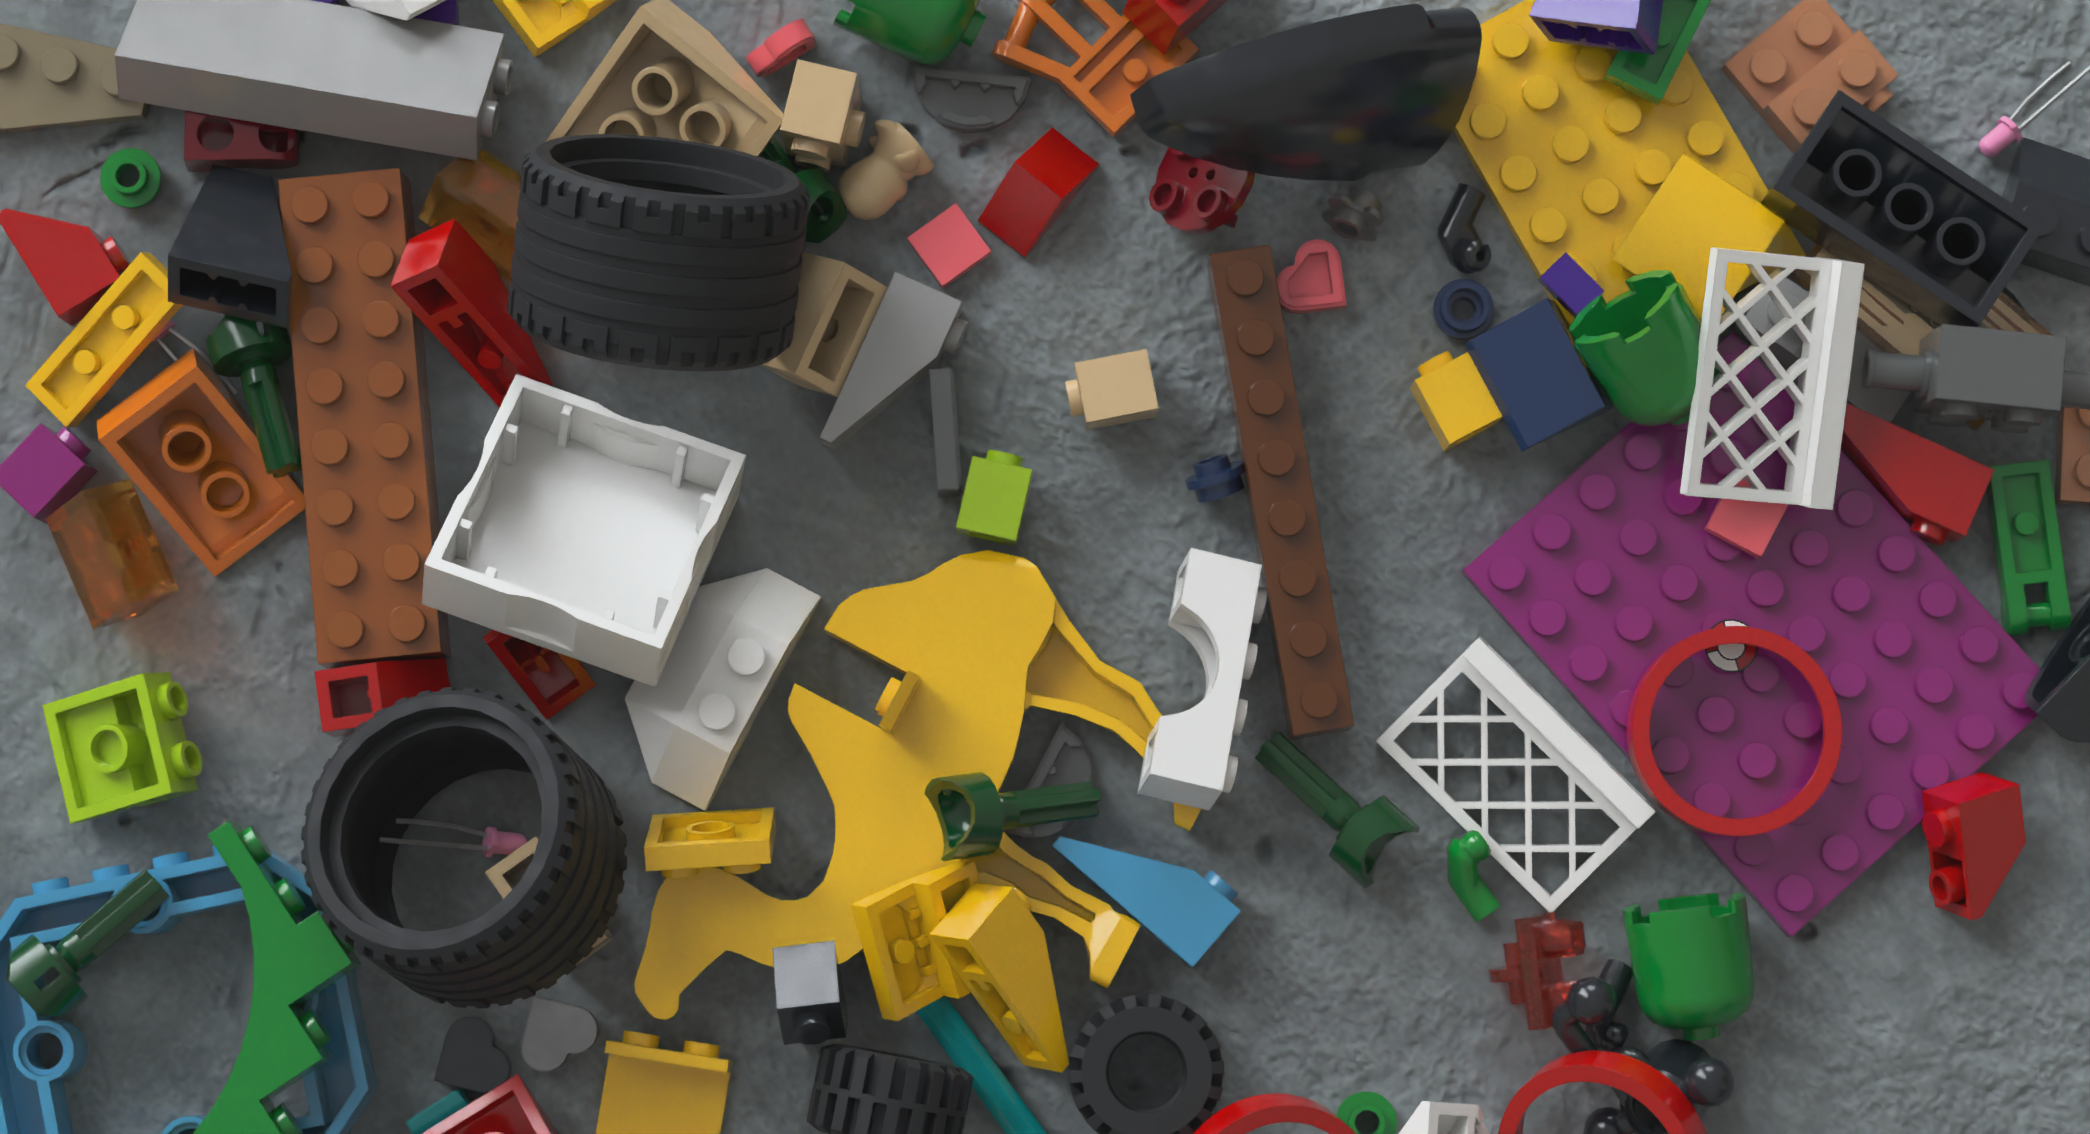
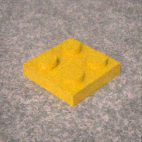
M766 807L652 815L644 845L646 871L661 870V875L667 878L690 877L696 875L699 872V868L723 867L724 872L729 874H747L761 869V864H770L772 860L776 835L775 808Z

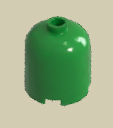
M848 0L856 4L852 13L841 9L833 24L910 61L931 65L938 64L949 58L960 42L971 47L987 14L977 10L980 0Z
M1652 270L1632 276L1625 281L1630 289L1629 291L1617 296L1608 303H1606L1602 295L1596 297L1577 314L1569 327V332L1575 340V349L1612 405L1623 417L1630 422L1644 426L1666 423L1680 425L1688 422L1690 416L1691 401L1696 385L1701 319L1683 285L1676 281L1671 271ZM1716 367L1714 369V377L1719 374Z
M1704 893L1658 899L1659 911L1649 912L1644 915L1641 914V907L1638 904L1622 909L1634 984L1640 1008L1652 1023L1665 1029L1682 1030L1683 1040L1685 1041L1719 1037V1025L1738 1019L1748 1010L1754 999V975L1746 896L1743 893L1730 895L1731 899L1728 900V905H1719L1718 893Z

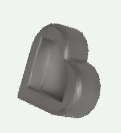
M533 996L521 1046L525 1062L531 1068L538 1071H552L560 1068L567 1061L569 1054H580L588 1051L596 1043L599 1036L597 1019L589 1010L582 1007Z

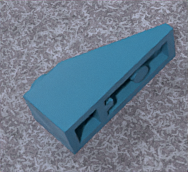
M1061 836L1052 845V849L1133 919L1139 922L1190 968L1198 962L1241 911L1231 903L1238 893L1211 870L1203 878L1191 869Z

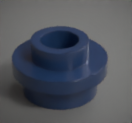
M1457 279L1447 283L1438 292L1433 304V315L1437 326L1443 333L1454 339L1468 340L1479 336L1488 328L1494 315V303L1489 291L1480 283L1470 279ZM1459 300L1469 302L1474 309L1473 317L1465 321L1457 319L1452 312L1453 303Z
M1228 454L1212 456L1193 464L1195 474L1185 480L1188 490H1195L1198 502L1217 500L1244 488L1241 474L1245 472L1243 461L1230 462Z

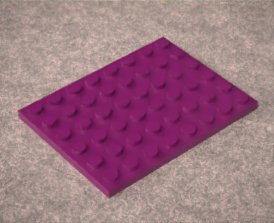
M1734 331L1717 345V351L1727 365L1748 349ZM1757 357L1736 375L1752 398L1757 396L1776 379ZM1726 383L1711 396L1709 413L1721 427L1742 409L1744 405ZM1783 389L1765 404L1761 411L1778 432L1793 419L1795 402L1786 390ZM1752 416L1728 436L1744 460L1769 440ZM1689 421L1680 425L1666 423L1655 426H1644L1630 422L1463 569L1461 573L1630 762L1627 745V718L1633 694L1650 665L1664 651L1677 642L1711 629L1712 626L1722 620L1735 619L1746 623L1750 627L1770 631L1788 639L1804 650L1819 665L1834 690L1842 720L1840 757L1831 781L1823 794L1805 813L1794 821L1766 833L1725 837L1691 829L1787 937H1792L1923 819V790L1972 775L2038 716L2027 706L2025 695L2040 669L1920 536L1909 531L1910 525L1842 450H1840L1833 510L1789 504L1764 553L1757 559L1704 531L1720 498L1680 494ZM1708 428L1706 432V439L1711 435ZM1790 438L1785 442L1788 447L1790 446ZM1720 445L1703 458L1700 483L1718 484L1736 468ZM1775 450L1754 468L1753 472L1765 488L1784 490L1787 463L1779 452ZM1758 647L1756 658L1749 667L1739 672H1725L1712 665L1704 649L1681 662L1665 679L1652 707L1649 734L1652 753L1657 767L1676 794L1687 803L1706 813L1725 818L1741 819L1772 812L1789 802L1802 790L1812 776L1821 754L1823 723L1819 704L1810 685L1795 667L1777 654Z

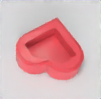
M801 18L773 33L762 45L749 53L745 59L756 77L763 78L812 50L817 43L808 25Z
M1314 239L1304 243L1295 255L1294 265L1282 270L1276 279L1281 308L1289 313L1296 314L1346 308L1342 265L1338 250L1325 240Z

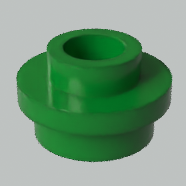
M125 148L113 153L105 161L101 169L100 183L104 194L114 204L126 209H137L146 206L156 198L162 185V172L157 161L147 152L137 148ZM128 168H137L140 172L138 182L134 186L123 187L120 182L123 171Z
M1368 1091L1354 1093L1340 1104L1336 1115L1356 1134L1361 1133L1355 1127V1119L1360 1112L1365 1110L1372 1111L1378 1119V1126L1371 1134L1396 1133L1397 1117L1395 1110L1386 1098L1377 1093Z

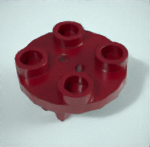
M1168 147L1158 168L1156 183L1150 191V206L1163 216L1167 224L1190 235L1209 233L1221 225L1235 228L1238 219L1235 213L1243 206L1253 186L1255 173L1225 167Z

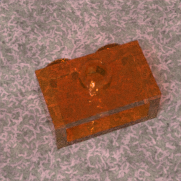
M481 148L478 160L457 157L436 175L418 218L432 228L455 218L491 258L498 273L508 281L512 280L511 266L513 252L516 250L514 248L516 222L519 220L517 209L519 193L521 191V175Z
M131 479L81 491L45 518L93 629L142 616L179 590Z

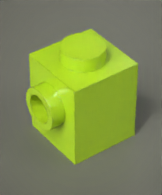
M988 450L986 459L972 456L956 524L957 534L1012 547L1017 546L1032 481V469L1021 467L1022 457L996 450Z

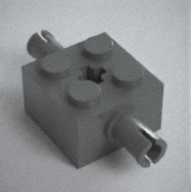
M1941 324L1920 340L1919 355L1878 352L1868 349L1864 356L1862 388L1869 389L1873 387L1915 392L1913 412L1930 414L1929 423L1934 425L1964 427L1967 426V420L1983 419L1991 420V430L2027 433L2028 426H2040L2041 421L2061 411V407L2090 410V373L2064 371L2067 337Z

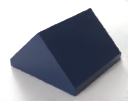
M1548 298L1464 344L1522 452L1602 415L1613 408L1608 397L1575 349V340L1569 332V326L1557 304Z

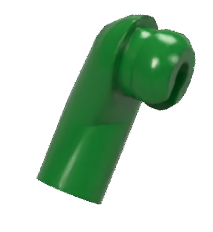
M1470 830L1459 840L1454 837L1447 846V873L1451 888L1477 923L1499 908L1501 904L1479 875L1478 867L1476 866L1480 861L1490 856L1491 849L1478 831Z

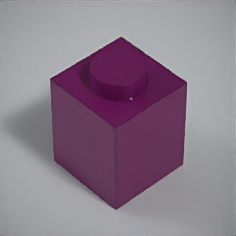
M40 423L0 465V487L33 518L49 524L98 471L84 459L91 452V449L67 427L64 426L56 433Z

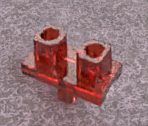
M1555 912L1533 914L1534 916L1514 919L1517 941L1503 943L1506 966L1488 970L1490 982H1508L1511 1004L1525 1003L1528 1030H1541L1553 1027L1552 1016L1556 1007L1568 1000V993L1572 985L1580 980H1563L1560 957L1584 954L1586 947L1584 925L1582 921L1556 919Z

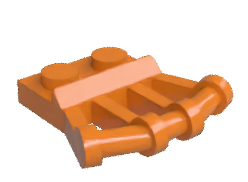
M1018 0L1020 4L1004 40H997L991 53L995 59L1006 65L1027 70L1059 84L1070 98H1074L1115 138L1136 117L1130 94L1154 76L1191 62L1199 54V48L1186 36L1168 53L1163 55L1124 14L1120 16L1105 0H1077L1107 29L1091 46L1051 7L1057 0ZM1037 22L1042 24L1078 59L1071 67L1026 49Z

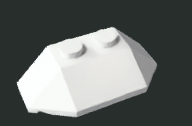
M768 568L699 586L656 687L634 680L625 697L651 783L707 811L815 611L821 596Z

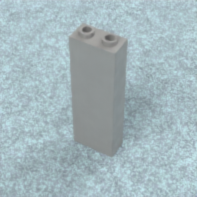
M137 0L114 55L119 99L471 160H478L485 137H495L500 116V103L497 102L498 95L507 96L509 94L514 66L513 60L504 59V33L411 18L406 21L365 9L312 0Z

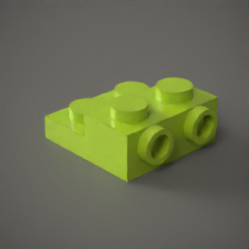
M170 672L141 673L42 705L70 824L87 822L133 807L149 806L199 790L195 776H198L202 771V756L198 747L192 741L186 739L181 719L188 711V698L183 687L178 682L172 681Z

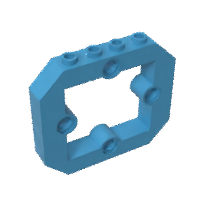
M214 845L212 846L214 856L191 861L189 851L152 858L154 869L147 871L159 882L170 897L161 904L159 913L149 921L142 920L130 932L145 935H161L172 930L182 917L245 904L240 884ZM270 850L272 857L267 859L265 863L277 881L286 877L301 896L306 906L304 910L299 912L301 918L304 920L316 911H321L314 905L311 898L312 892L306 885L304 872ZM129 864L92 871L93 882L70 887L68 877L31 884L33 895L14 899L0 920V1134H73L63 1081L75 1076L83 1068L88 1048L83 1032L76 1025L64 1020H52L51 1016H39L7 981L10 952L32 934L44 946L48 943L51 945L59 944L64 937L141 873L130 874ZM355 969L308 999L302 1010L306 1013L312 1009L326 1026L332 1040L325 1044L333 1057L303 1077L310 1115L295 1118L303 1134H348L378 1089ZM43 975L33 982L39 989L45 986ZM50 1033L56 1035L63 1046L62 1058L52 1068L45 1066L38 1056L40 1041ZM192 1115L178 1118L172 1121L163 1130L162 1134H186L191 1129H197L207 1115Z

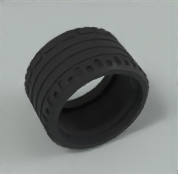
M592 134L560 137L540 144L524 157L520 181L521 191L519 193L517 209L519 220L516 222L514 248L516 250L513 252L512 280L509 285L507 308L510 316L529 336L551 347L595 360L634 367L674 371H728L755 367L771 361L790 347L793 340L795 311L797 310L799 295L798 282L801 279L803 263L801 253L805 247L806 223L810 204L809 190L795 173L767 159L724 147L638 135Z
M455 687L442 688L439 692H432L431 690L419 692L415 697H404L397 700L395 705L387 709L385 707L374 713V717L367 722L363 721L354 729L355 732L348 739H344L337 747L336 753L324 765V771L320 779L316 780L312 789L311 801L306 806L304 814L306 822L302 827L301 840L304 841L301 860L307 869L304 873L306 885L311 889V898L314 905L323 912L322 918L328 926L346 943L412 991L441 1004L447 1001L454 1007L466 1008L467 1006H474L477 1009L489 1008L491 1004H498L499 1006L509 1005L519 998L525 1000L535 996L536 991L542 988L547 990L557 983V979L564 974H570L577 968L576 964L583 957L586 958L594 949L592 946L597 939L603 937L608 928L606 925L610 916H614L618 904L616 902L618 895L623 892L625 881L622 879L623 871L627 869L628 859L624 855L627 838L620 828L624 823L621 812L616 807V800L611 791L604 786L605 782L593 768L530 710H526L520 703L491 691L483 694L477 688L465 687L463 690H457ZM501 769L532 773L536 778L542 802L541 832L534 857L520 882L498 905L470 922L451 929L418 931L404 928L397 916L392 894L393 864L399 844L380 842V837L402 839L410 824L396 823V819H413L434 795L457 780L478 772Z

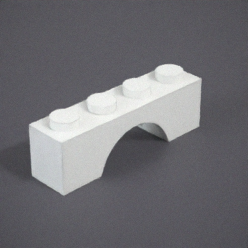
M1195 548L1189 550L1177 574L1168 625L1182 634L1198 652L1205 669L1206 690L1204 699L1193 708L1177 714L1160 716L1147 738L1137 794L1209 811L1222 792L1230 793L1238 766V757L1229 755L1232 735L1240 736L1248 708V701L1239 698L1242 679H1250L1257 656V644L1249 642L1252 623L1259 624L1267 598L1266 588L1258 587L1262 568L1261 564Z

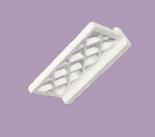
M1711 247L1698 344L1696 385L1691 401L1680 494L1802 505L1808 508L1833 510L1865 264L1831 258H1814ZM1728 262L1746 264L1760 283L1738 303H1735L1725 290ZM1761 265L1778 268L1768 275ZM1795 269L1812 270L1809 296L1793 309L1776 285ZM1768 294L1784 315V318L1760 337L1744 313L1763 296ZM1723 305L1727 312L1721 316ZM1806 315V322L1804 325L1801 319ZM1735 321L1752 345L1732 363L1727 365L1717 351L1718 337L1720 333ZM1792 327L1803 341L1801 358L1785 371L1768 347ZM1760 355L1776 379L1757 396L1752 398L1736 375ZM1716 367L1719 374L1714 377V369ZM1798 377V384L1796 386L1793 380ZM1727 383L1744 407L1720 427L1709 413L1711 396ZM1785 389L1795 402L1793 419L1777 432L1761 411V408L1780 391ZM1752 416L1769 440L1744 460L1728 436ZM1708 428L1711 435L1706 439V432ZM1790 438V446L1788 447L1785 442ZM1720 445L1736 468L1718 484L1700 483L1703 458ZM1775 450L1779 452L1787 463L1784 490L1765 488L1753 472V469ZM1745 478L1751 487L1735 485Z
M1481 636L1376 740L1467 832L1470 830L1478 831L1491 849L1490 854L1550 914L1637 828L1639 829L1656 812L1655 807ZM1461 672L1481 690V715H1444V689ZM1437 697V715H1419ZM1488 698L1506 715H1488ZM1437 722L1438 758H1412L1395 739L1410 723ZM1445 722H1481V758H1445ZM1488 722H1514L1524 732L1525 758H1488ZM1531 740L1549 758H1531ZM1421 766H1438V783ZM1445 766H1481V801H1455L1445 791ZM1488 766H1525V801H1488ZM1532 766H1558L1568 775L1569 801H1532ZM1575 783L1593 801H1575ZM1464 809H1481L1482 826ZM1488 809H1525V844H1499L1489 834ZM1532 809H1569V844H1532ZM1575 809H1602L1619 827L1602 844H1576ZM1508 852H1525V869ZM1532 852H1569V877L1552 894L1532 877ZM1576 852H1593L1576 869Z

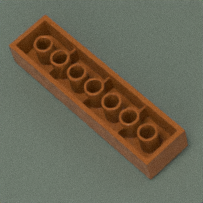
M400 168L279 179L282 228L292 272L290 329L318 664L328 669L373 662L451 658L447 613L422 604L424 564L440 533L423 322L390 287L409 239L415 237L411 182Z

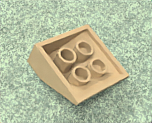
M652 0L639 7L546 141L575 135H638L703 143L759 157L780 129L784 114L708 30L670 0Z

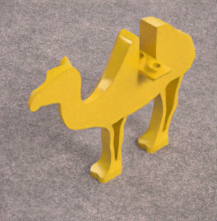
M991 550L964 554L941 564L928 574L912 581L863 589L849 596L836 608L824 628L826 633L905 676L902 682L892 677L876 705L875 710L878 711L877 714L883 717L879 723L881 728L794 683L788 699L790 720L811 754L828 789L835 810L834 849L823 882L808 897L798 900H779L766 895L740 877L725 873L719 867L699 868V872L690 877H666L655 899L645 950L634 982L635 994L649 1014L657 1019L667 1020L673 1017L679 1010L680 994L705 968L727 950L774 968L772 948L835 940L838 962L842 964L863 950L851 904L925 872L960 861L972 860L975 861L980 883L1000 886L1009 885L1016 888L1029 900L1032 912L1055 918L1083 937L1089 957L1090 980L1108 989L1141 924L1127 915L1115 912L1109 904L1071 886L1047 863L1031 856L1016 845L1004 831L1000 846L994 854L950 861L941 860L944 849L942 829L937 814L924 793L931 779L982 772L989 776L999 793L1014 761L1023 715L1030 707L1073 715L1114 732L1143 759L1147 738L1160 716L1163 715L1158 711L1139 681L1098 659L1069 621L1039 568L1026 558ZM1172 802L1175 825L1190 831L1201 809Z

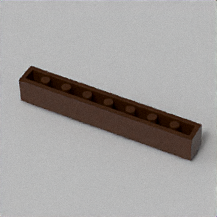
M1268 244L1213 253L1209 255L1207 270L1240 459L1243 461L1245 469L1243 476L1258 563L1262 565V586L1267 591L1266 609L1289 740L1349 731L1354 726L1271 247Z

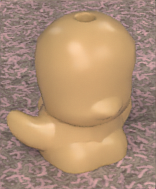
M882 119L876 121L874 125L877 130V136L869 138V144L873 148L872 153L852 164L839 178L837 192L845 204L846 210L854 218L868 221L881 217L897 201L904 200V195L908 190L907 181L916 175L924 176L935 167L919 143L898 122Z

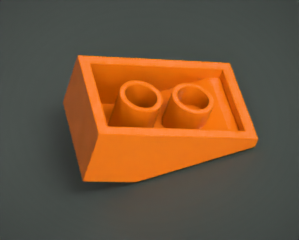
M194 348L96 421L100 443L214 577L305 509L304 491L290 472L285 477L274 478L273 474H267L252 420Z

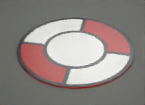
M1726 619L1716 623L1711 629L1748 625L1739 620ZM1725 644L1705 649L1706 656L1712 665L1725 672H1739L1746 669L1752 664L1758 652V647L1745 644Z

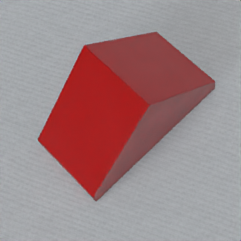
M1052 127L1013 163L979 217L978 223L1025 259L1098 169L1099 163Z
M491 630L483 636L487 645L546 720L596 686L580 660L496 630Z

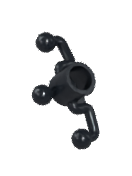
M1592 976L1578 980L1572 985L1568 993V1000L1562 1002L1554 1011L1552 1026L1570 1053L1599 1050L1579 1023L1588 1026L1601 1025L1613 1016L1617 998L1612 986L1604 979ZM1681 1039L1663 1041L1652 1048L1647 1055L1643 1051L1629 1046L1611 1051L1643 1061L1668 1077L1686 1095L1696 1109L1700 1119L1709 1107L1719 1106L1727 1101L1734 1089V1077L1731 1069L1722 1060L1711 1057L1704 1048L1691 1041ZM1614 1087L1612 1089L1620 1100V1110L1610 1106L1596 1109L1588 1115L1583 1133L1668 1134L1659 1119L1644 1104Z

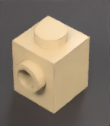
M1147 349L1076 362L1074 365L1076 379L1065 381L1071 416L1083 415L1086 431L1153 418L1158 415L1159 407Z

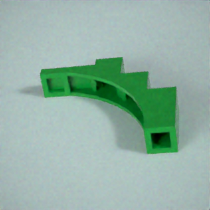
M227 821L207 835L242 888L250 919L254 950V986L249 1021L242 1047L231 1075L213 1108L193 1134H303L299 1123L290 1110L283 1103L275 1107L270 1099L333 1057L325 1044L332 1040L326 1026L312 1009L304 1013L299 1005L361 965V962L353 952L355 948L341 939L322 918V911H316L304 920L301 918L299 912L304 910L306 906L295 887L286 877L280 881H277L265 863L267 859L272 857V854L257 830L253 826H249L244 830L240 823Z

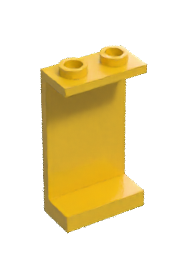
M624 1030L622 1042L606 1041L604 1053H608L609 1057L595 1134H721L733 1060L719 1058L720 1045L684 1040L682 1052L658 1048L660 1040L658 1035Z

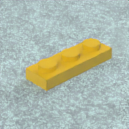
M140 252L26 383L25 386L65 427H77L183 306L168 302V269L151 253Z

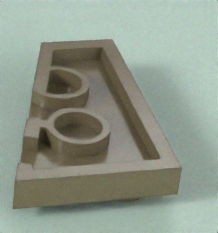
M0 23V132L9 131L13 134L32 132L35 128L64 125L81 127L147 120L150 104L119 99L114 56L117 48Z

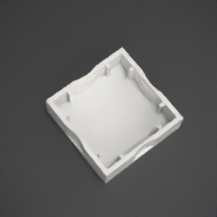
M516 374L484 440L483 453L478 468L471 481L457 496L424 564L422 604L656 687L738 499L746 455L665 426L650 425L630 420L610 411L595 401Z

